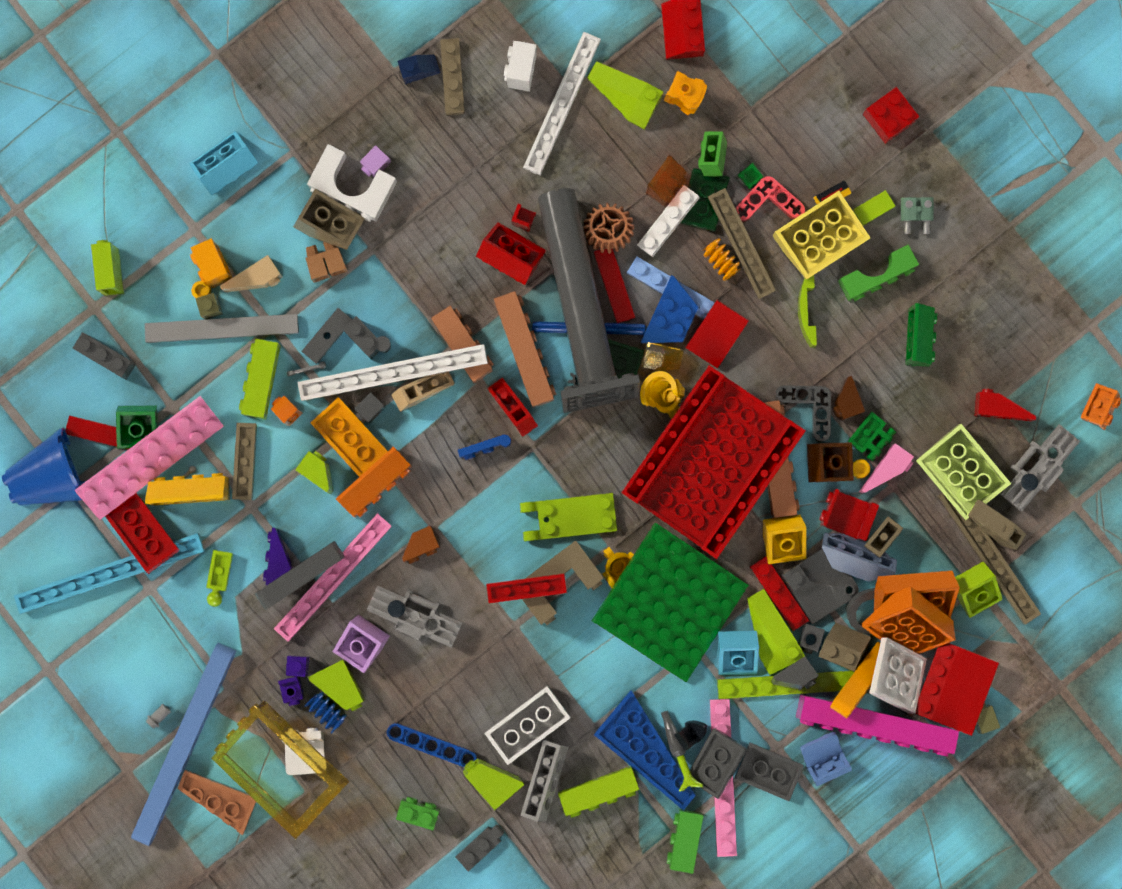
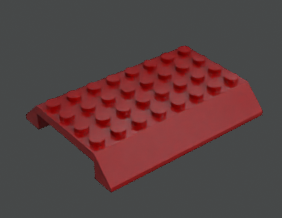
M709 365L621 493L717 559L806 430Z

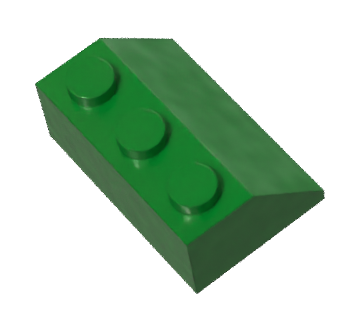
M915 303L908 309L905 365L929 367L935 361V351L932 350L933 343L936 342V332L933 331L934 324L937 323V313H935L934 307Z

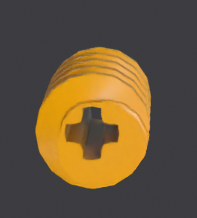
M718 238L704 249L706 251L703 256L705 258L711 256L708 262H715L713 269L720 268L718 275L725 274L722 280L727 281L741 270L737 268L740 262L733 263L735 256L728 257L730 250L723 251L726 245H718L721 238Z

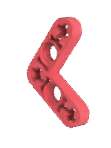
M770 176L761 179L735 208L739 215L740 212L738 210L742 211L747 206L744 204L745 202L751 207L746 212L747 217H740L742 222L749 220L767 199L772 201L793 220L805 213L804 205ZM770 181L772 183V189L767 188L766 191L762 194V192L760 191L765 186L764 182L769 183ZM784 193L787 196V201L785 203L778 202V194ZM756 194L760 197L761 201L758 204H753L750 201V197ZM790 200L793 201L791 206H793L794 208H800V215L798 213L794 215L792 213L793 209L790 206L788 207V209L785 208V206L789 204Z

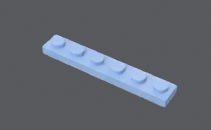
M637 256L627 271L628 275L660 294H663L671 277ZM679 282L699 306L696 315L704 320L714 302Z

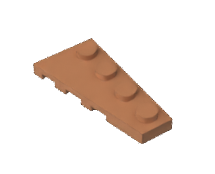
M184 770L177 788L192 800L205 807L206 810L222 819L227 825L236 829L241 835H244L258 797L188 770Z

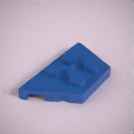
M671 275L641 343L684 341L699 306L673 275Z

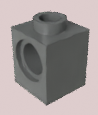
M370 392L354 409L358 412L356 416L363 423L367 421L370 424L386 407Z
M804 624L798 641L802 651L812 654L813 651L818 652L825 630ZM809 634H813L815 637V642L812 645L806 643V637Z

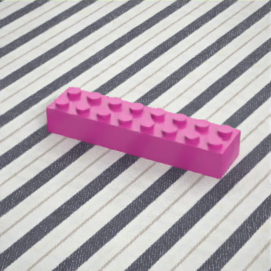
M800 694L796 718L800 719L802 724L814 726V723H818L819 727L832 731L833 727H836L841 733L852 735L853 732H857V736L867 739L875 736V740L889 744L893 740L895 744L910 748L911 744L914 745L915 749L929 752V749H933V753L947 757L949 753L955 754L959 735L957 730L856 707L850 716L845 718L830 708L832 701Z

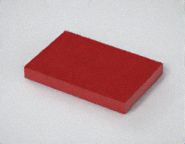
M716 300L686 348L718 369L749 320L721 301Z

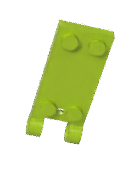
M613 493L519 503L520 513L538 511L540 530L523 532L524 542L617 531ZM544 517H548L549 521L544 522Z

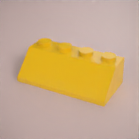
M223 473L211 474V477L204 478L203 474L192 475V479H185V476H174L173 480H166L165 477L154 478V481L148 482L145 504L157 506L230 500L229 477L223 476Z

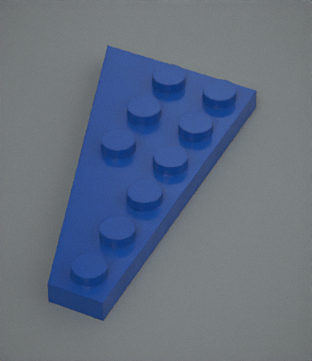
M630 690L594 735L684 811L696 795L690 786L684 791H679L684 776L632 690Z

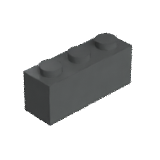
M83 332L73 346L74 350L125 380L128 379L136 365L133 361Z

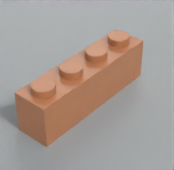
M449 306L431 319L451 350L481 345L478 340L473 341L470 335L473 333L467 324L463 326L460 321L462 316L457 308L453 310ZM488 355V364L464 368L473 383L493 372L491 366L494 364Z

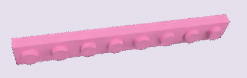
M377 513L343 551L345 558L322 574L278 623L274 630L289 642L392 526Z
M710 699L711 732L713 728H717L731 737L730 700ZM732 776L720 799L714 797L717 857L737 856Z

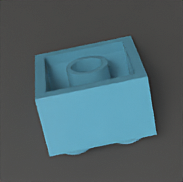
M757 631L718 632V675L757 674L759 655Z

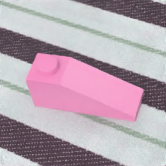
M892 444L859 492L863 494L904 471L908 472L913 465L911 460L914 456L897 444Z

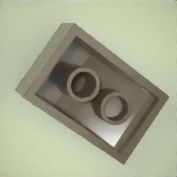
M315 189L293 227L309 237L347 250L365 218Z

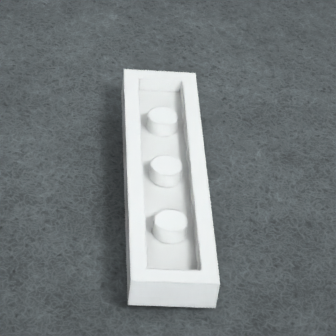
M683 185L637 246L651 257H654L700 197Z

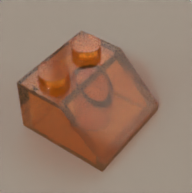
M669 155L647 185L646 194L663 206L667 202L671 203L676 196L674 193L678 187L682 188L687 181L685 178L686 170Z

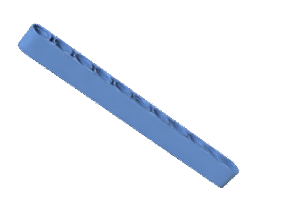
M217 643L138 819L131 839L150 846L153 842L231 666L236 650L221 643Z

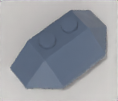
M825 533L823 535L822 549L833 569L868 582L877 580L878 576L895 575L897 560L890 557L886 552L879 558L864 547L866 542L842 533Z

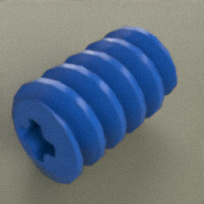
M317 693L304 707L311 705L309 712L316 711L314 717H322L319 723L327 722L325 729L333 728L330 733L332 734L345 721L347 714L345 713L340 716L341 708L334 710L336 703L334 702L329 705L330 697L323 699L325 693Z

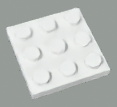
M881 638L869 694L909 714H915L927 658L889 638Z

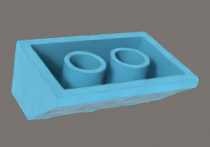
M234 131L189 164L209 193L213 195L220 192L230 182L237 180L244 172L251 170L258 161L236 131Z

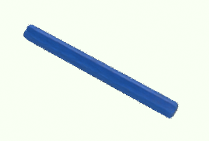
M534 321L532 323V331L567 333L565 322ZM604 323L607 334H645L644 324Z

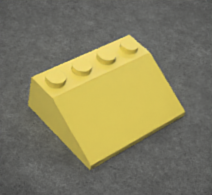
M840 191L829 196L773 234L782 251L806 280L870 239V236Z

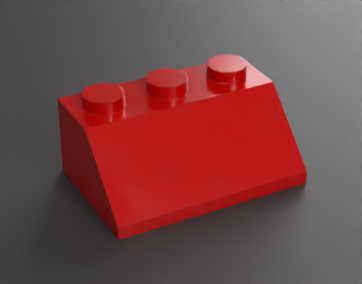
M670 0L662 3L666 60L703 57L705 44L701 1Z
M497 222L483 239L475 257L525 285L547 250Z

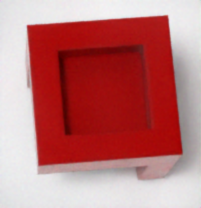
M518 203L511 223L513 226L530 232L536 212L522 208V205Z

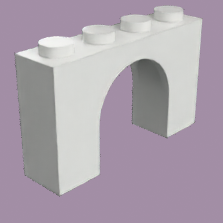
M328 144L307 183L310 192L313 193L317 189L350 210L360 213L365 220L377 222L397 183L396 178L378 170L366 192L359 196L344 195L337 189L336 178L347 156L345 152Z

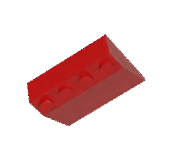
M950 643L939 646L920 693L915 714L972 736L999 663Z

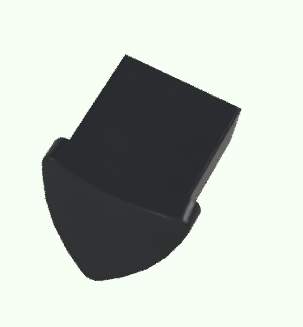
M687 721L685 726L674 736L683 750L686 751L704 738L707 725L700 721Z

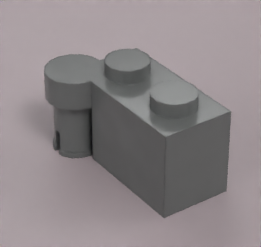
M357 316L343 328V331L370 359L379 351L386 353L391 348V342L387 337L380 336L377 338Z

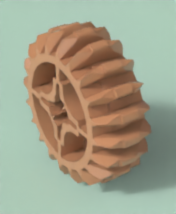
M608 202L606 207L599 204V210L593 207L592 213L587 214L588 219L584 220L585 226L583 227L585 238L589 239L588 244H594L593 249L595 250L600 247L601 253L605 249H608L609 254L611 249L618 252L619 246L624 249L625 243L629 244L631 242L629 237L634 235L632 231L634 230V224H631L633 218L629 217V212H623V206L617 209L616 203L613 207H610ZM602 218V223L593 229L595 223ZM606 224L608 227H612L611 232L610 230H607ZM624 227L621 235L616 238L615 233Z

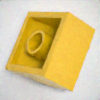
M801 515L763 520V539L768 564L806 559V525Z

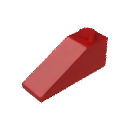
M503 377L487 388L522 437L538 427L532 415Z
M982 389V392L976 393L974 416L1030 422L1036 420L1034 414L1000 393H994L993 389Z

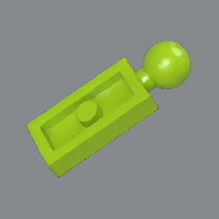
M213 550L206 588L212 589V592L207 596V603L212 607H217L222 603L220 590L227 591L233 553Z

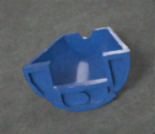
M64 427L58 429L9 467L5 474L2 475V481L9 488V499L13 504L32 505L82 500L75 492V489L86 481H80L67 448L71 443Z

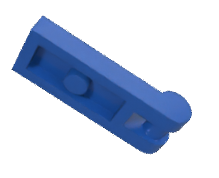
M501 435L458 449L457 451L460 458L469 460L475 458L476 453L483 452V454L493 452V448L500 445L505 448L509 447L511 439L508 435Z

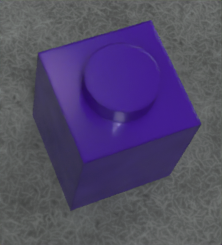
M287 656L286 676H308V656Z

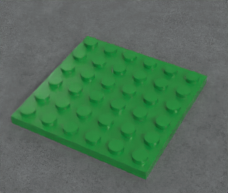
M654 523L591 621L684 682H687L749 585L659 524Z

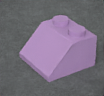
M357 615L349 622L332 652L365 673L382 651L390 636L362 616Z

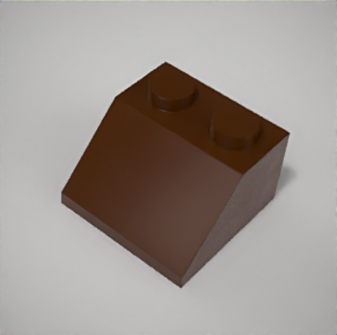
M852 442L807 444L808 482L854 481Z

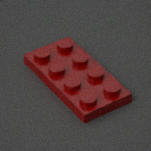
M137 492L105 516L148 574L180 551Z

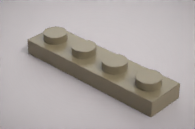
M459 38L441 39L446 115L465 114Z
M237 423L233 500H253L256 423Z

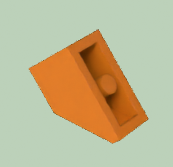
M279 396L272 403L273 407L271 410L289 427L303 414L286 396L282 398Z

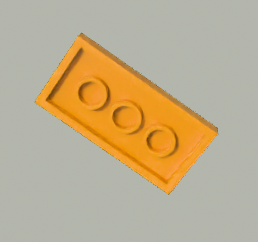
M339 397L310 422L359 477L388 452Z

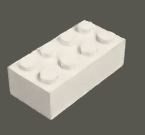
M547 685L484 734L506 764L509 765L571 717Z

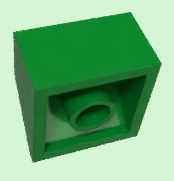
M157 405L117 407V449H130L157 429Z

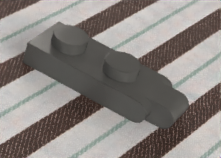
M498 824L493 828L488 826L458 853L455 858L469 872L501 842L500 837L505 832Z

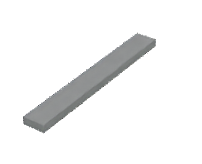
M297 314L145 323L146 343L299 334Z

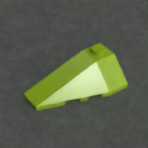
M597 61L587 77L611 104L624 115L627 121L644 130L663 97L662 90Z
M762 589L748 597L747 601L754 631H757L759 658L768 674L771 675L805 657L766 591Z

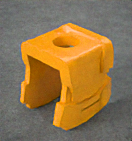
M677 71L664 101L677 105L686 115L694 114L704 98L707 85L704 80L692 79Z

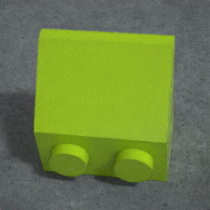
M308 451L295 470L325 492L332 494L334 491L330 467L325 462L327 458L316 451L314 453Z
M984 562L973 566L955 577L960 587L957 598L969 618L1003 600L996 576Z

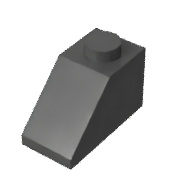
M803 657L773 676L771 682L774 685L798 690L804 687L809 689L816 684L815 680H817L819 675L807 658Z

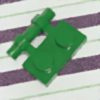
M871 411L847 442H852V446L861 454L866 449H869L871 452L867 459L873 462L876 457L882 454L886 444L891 443L896 431L891 427L887 432L883 431L882 429L887 423ZM878 435L881 437V440L875 446L871 442Z

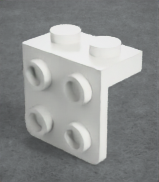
M308 728L306 732L287 730L286 734H282V742L285 744L286 773L288 775L314 774L325 771L324 734L318 731V728Z

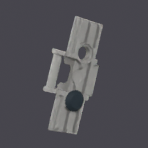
M1058 424L1041 446L1032 441L1029 449L1019 461L1010 467L1017 475L1000 495L1022 512L1041 489L1047 492L1050 486L1062 474L1064 469L1061 465L1080 441L1060 424ZM1050 448L1057 450L1058 454L1055 459L1048 456ZM1037 451L1040 454L1038 462L1031 470L1024 471L1022 468Z
M377 585L367 611L396 623L394 631L414 637L417 641H420L421 635L452 648L462 622L437 612L440 605L439 602L429 601L411 593L412 591L409 589L405 597ZM408 600L431 609L430 615L422 614L407 607ZM429 619L437 621L438 626L435 630L428 629L427 622Z

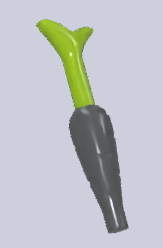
M662 712L661 715L670 751L677 758L684 776L679 791H684L688 786L703 787V784L694 779L690 773L684 756L686 751L683 750L674 736L678 730L671 720L669 712Z

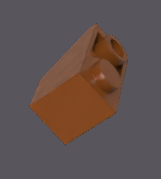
M432 526L412 533L402 557L403 562L408 561L409 564L419 561V556L426 554L428 557L437 553L440 545Z

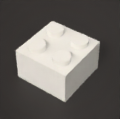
M513 41V46H509L507 55L509 65H505L504 81H507L508 88L530 92L537 56L536 44Z

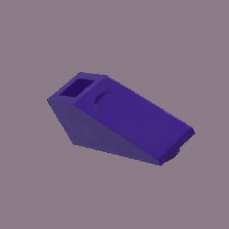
M273 527L272 531L268 532L267 542L270 543V549L266 551L265 562H268L267 570H264L263 581H266L265 585L270 584L293 568L279 530Z

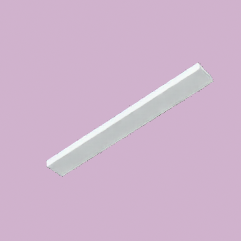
M583 32L523 169L541 176L600 44V38Z

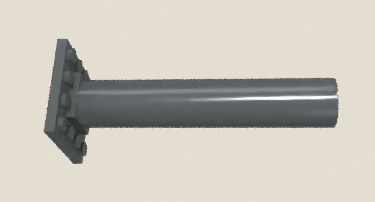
M562 188L558 189V191L546 192L539 196L538 201L579 386L577 388L575 385L567 386L561 391L563 413L638 398L639 376L629 373L622 375V378L618 379L615 373L575 190Z

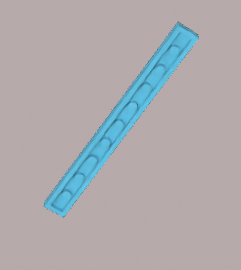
M199 533L173 541L180 551L159 567L205 552ZM132 555L14 595L19 614H23L146 571L135 556Z

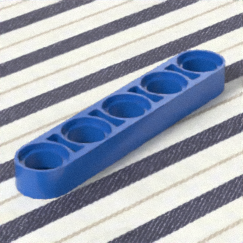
M393 723L387 729V736L392 741L456 765L465 767L466 764L463 762L465 754H471L474 757V761L477 759V755L472 750L400 723ZM394 726L401 729V735L397 738L393 737L390 733L391 728ZM416 733L419 736L417 744L409 742L410 734ZM429 740L437 742L438 747L435 751L427 749L426 745ZM447 747L455 749L456 754L454 757L448 758L445 755Z

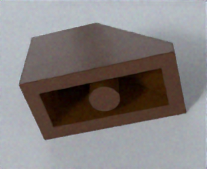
M852 376L845 379L834 403L835 407H833L836 417H840L841 421L865 412Z

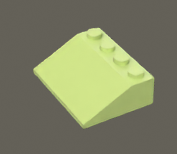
M958 424L916 460L965 520L969 518L968 514L977 500L987 504L1011 484L962 424Z

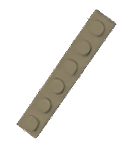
M726 188L708 196L757 298L760 299L775 292V287Z

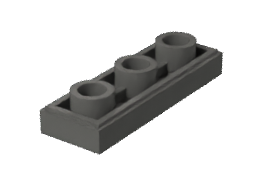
M337 308L301 352L317 364L344 332L343 328L353 319ZM327 333L331 334L329 339H325Z

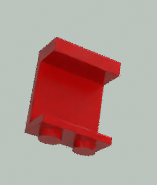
M834 489L833 492L829 491L826 498L827 508L822 510L819 517L821 521L820 526L863 542L866 541L879 505L839 492V489Z

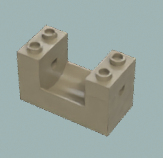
M574 541L525 579L565 574L572 568L587 590L590 588L595 590L603 584L601 580L604 577L577 541ZM545 596L522 599L541 625L543 623L548 625L556 619L554 615L557 612Z

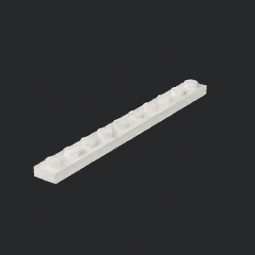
M482 344L298 382L301 401L484 365L488 364L485 345Z

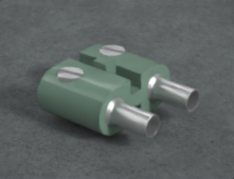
M934 197L901 198V221H904V234H911V221H923V234H930V221H934Z

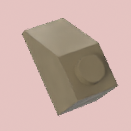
M887 517L864 547L880 558L900 535L903 527L890 517Z

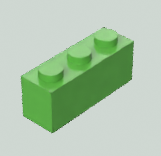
M679 809V813H675L673 825H676L675 833H671L670 844L673 845L672 852H668L666 860L670 870L693 874L703 821L702 813L688 810L683 811L682 809Z

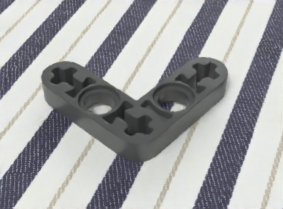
M783 385L777 388L775 399L779 400L780 403L812 404V436L817 442L826 441L831 433L830 390L824 386ZM782 389H785V393H792V389H795V400H791L792 396H786L785 399H782V396H779L778 393L782 392ZM799 390L807 391L808 398L806 400L798 398ZM821 390H823L824 394H827V397L823 398V404L827 403V406H816V403L820 404V397H817V394ZM819 409H824L827 413L826 418L823 420L816 416V412ZM816 422H827V426L823 425V432H826V435L822 439L820 435L816 434L820 430V425H816Z

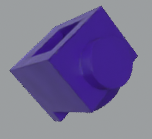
M299 676L278 681L283 703L293 706L300 704V700L305 698ZM289 688H292L294 690V694L292 696L288 694Z

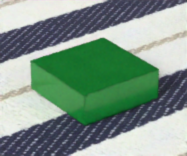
M751 163L738 174V177L749 190L764 178L754 163Z

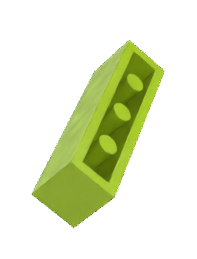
M255 339V343L251 344L250 354H252V359L247 364L246 373L249 374L247 381L245 380L243 384L245 395L239 404V410H241V414L244 416L267 419L281 347L277 342Z
M629 766L558 792V796L565 815H570L573 818L581 815L582 810L589 809V811L600 808L599 804L607 802V804H612L618 801V797L624 795L626 798L637 794L636 791L639 790L632 767Z

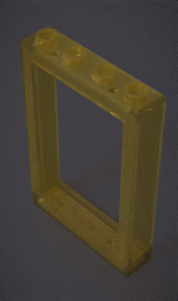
M263 701L260 705L256 703L248 711L250 715L248 717L244 716L237 723L239 727L236 731L232 729L225 737L227 741L225 743L221 742L214 749L216 753L211 759L292 837L297 839L350 781L266 701ZM257 718L269 727L329 785L297 821L226 754Z

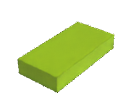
M885 190L852 211L862 226L893 209L895 204Z

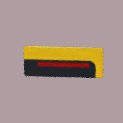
M842 181L816 195L813 199L816 204H819L837 191H840L843 197L850 195L851 191L847 183Z

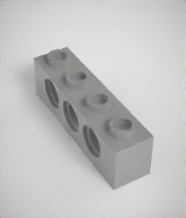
M543 740L520 816L537 822L547 821L569 747Z

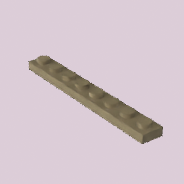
M943 493L939 494L937 497L980 561L984 562L996 576L999 589L1023 625L1041 615L988 534L970 517L965 520Z

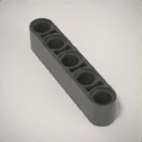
M333 541L256 592L255 596L263 608L267 610L345 558V555L337 543Z

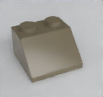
M835 622L824 641L818 657L855 672L864 658L872 637Z

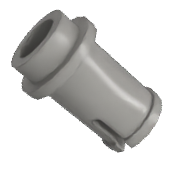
M161 704L151 716H147L146 722L153 729L159 727V723L171 711L164 704Z

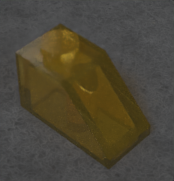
M647 342L641 367L658 371L680 369L684 350Z

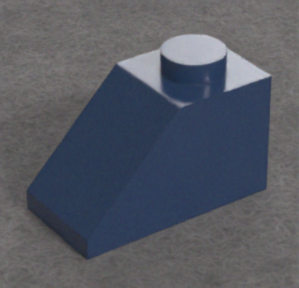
M435 54L413 55L397 61L405 84L441 73Z

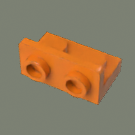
M1096 383L1080 418L1105 430L1112 423L1114 409H1117L1121 403L1119 392Z

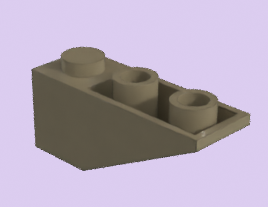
M981 500L976 501L968 514L974 522L1001 546L1017 550L1026 536V533L1015 523Z

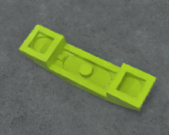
M814 275L807 280L804 278L798 297L799 324L810 348H814L817 345L816 326H808L807 291H813L815 288Z

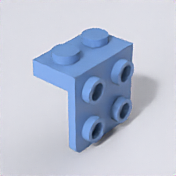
M835 732L825 734L800 747L807 770L816 787L852 771L849 762L842 752Z

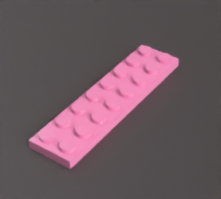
M199 396L75 489V492L96 517L101 520L146 486L148 482L154 480V478L158 477L219 431L224 425L202 397Z

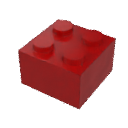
M897 86L866 108L863 116L885 144L914 124L920 117Z

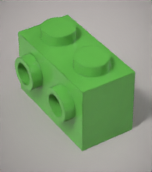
M704 132V138L701 142V158L698 161L699 169L702 170L704 176H723L727 141L723 132Z
M407 797L401 800L396 820L434 830L440 809L436 808L437 805L429 802L422 804L418 803V799Z

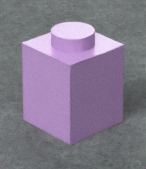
M376 145L360 161L361 170L368 177L370 175L375 177L378 170L383 171L391 163L389 157Z

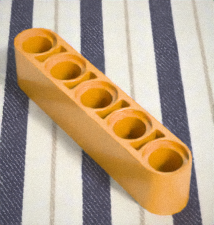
M879 641L830 706V708L845 718L850 716L871 687L880 647Z

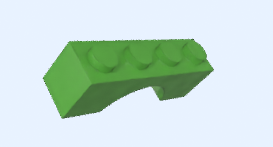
M909 244L888 256V268L880 276L870 277L856 270L840 278L838 283L847 300L854 299L856 302L865 297L864 293L868 291L874 293L882 288V284L887 282L890 285L899 280L898 276L902 274L908 276L914 273V268L919 263Z

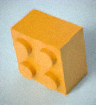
M212 238L190 247L192 251L190 257L194 265L196 264L200 268L198 275L205 285L215 288L233 278L218 244Z

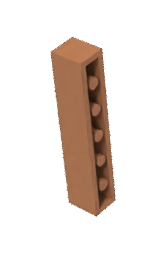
M514 291L494 298V303L532 408L554 401L553 396L556 395L553 384L549 385L547 378L550 376L547 367H542L540 361L543 359L540 348L536 349L534 345L537 339L534 331H529L528 324H530L527 313L523 314L521 307L524 306L521 295L517 296Z
M779 400L765 402L769 407L785 416L784 406L780 405ZM788 457L767 486L772 518L797 515V511H799L798 499L794 497V492L797 491L796 482L791 478V473L794 472L792 461L789 462Z

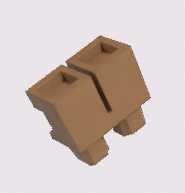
M323 242L325 252L322 253L318 252L316 245L306 248V262L311 280L314 283L330 278L329 273L333 277L348 272L341 251L337 246Z

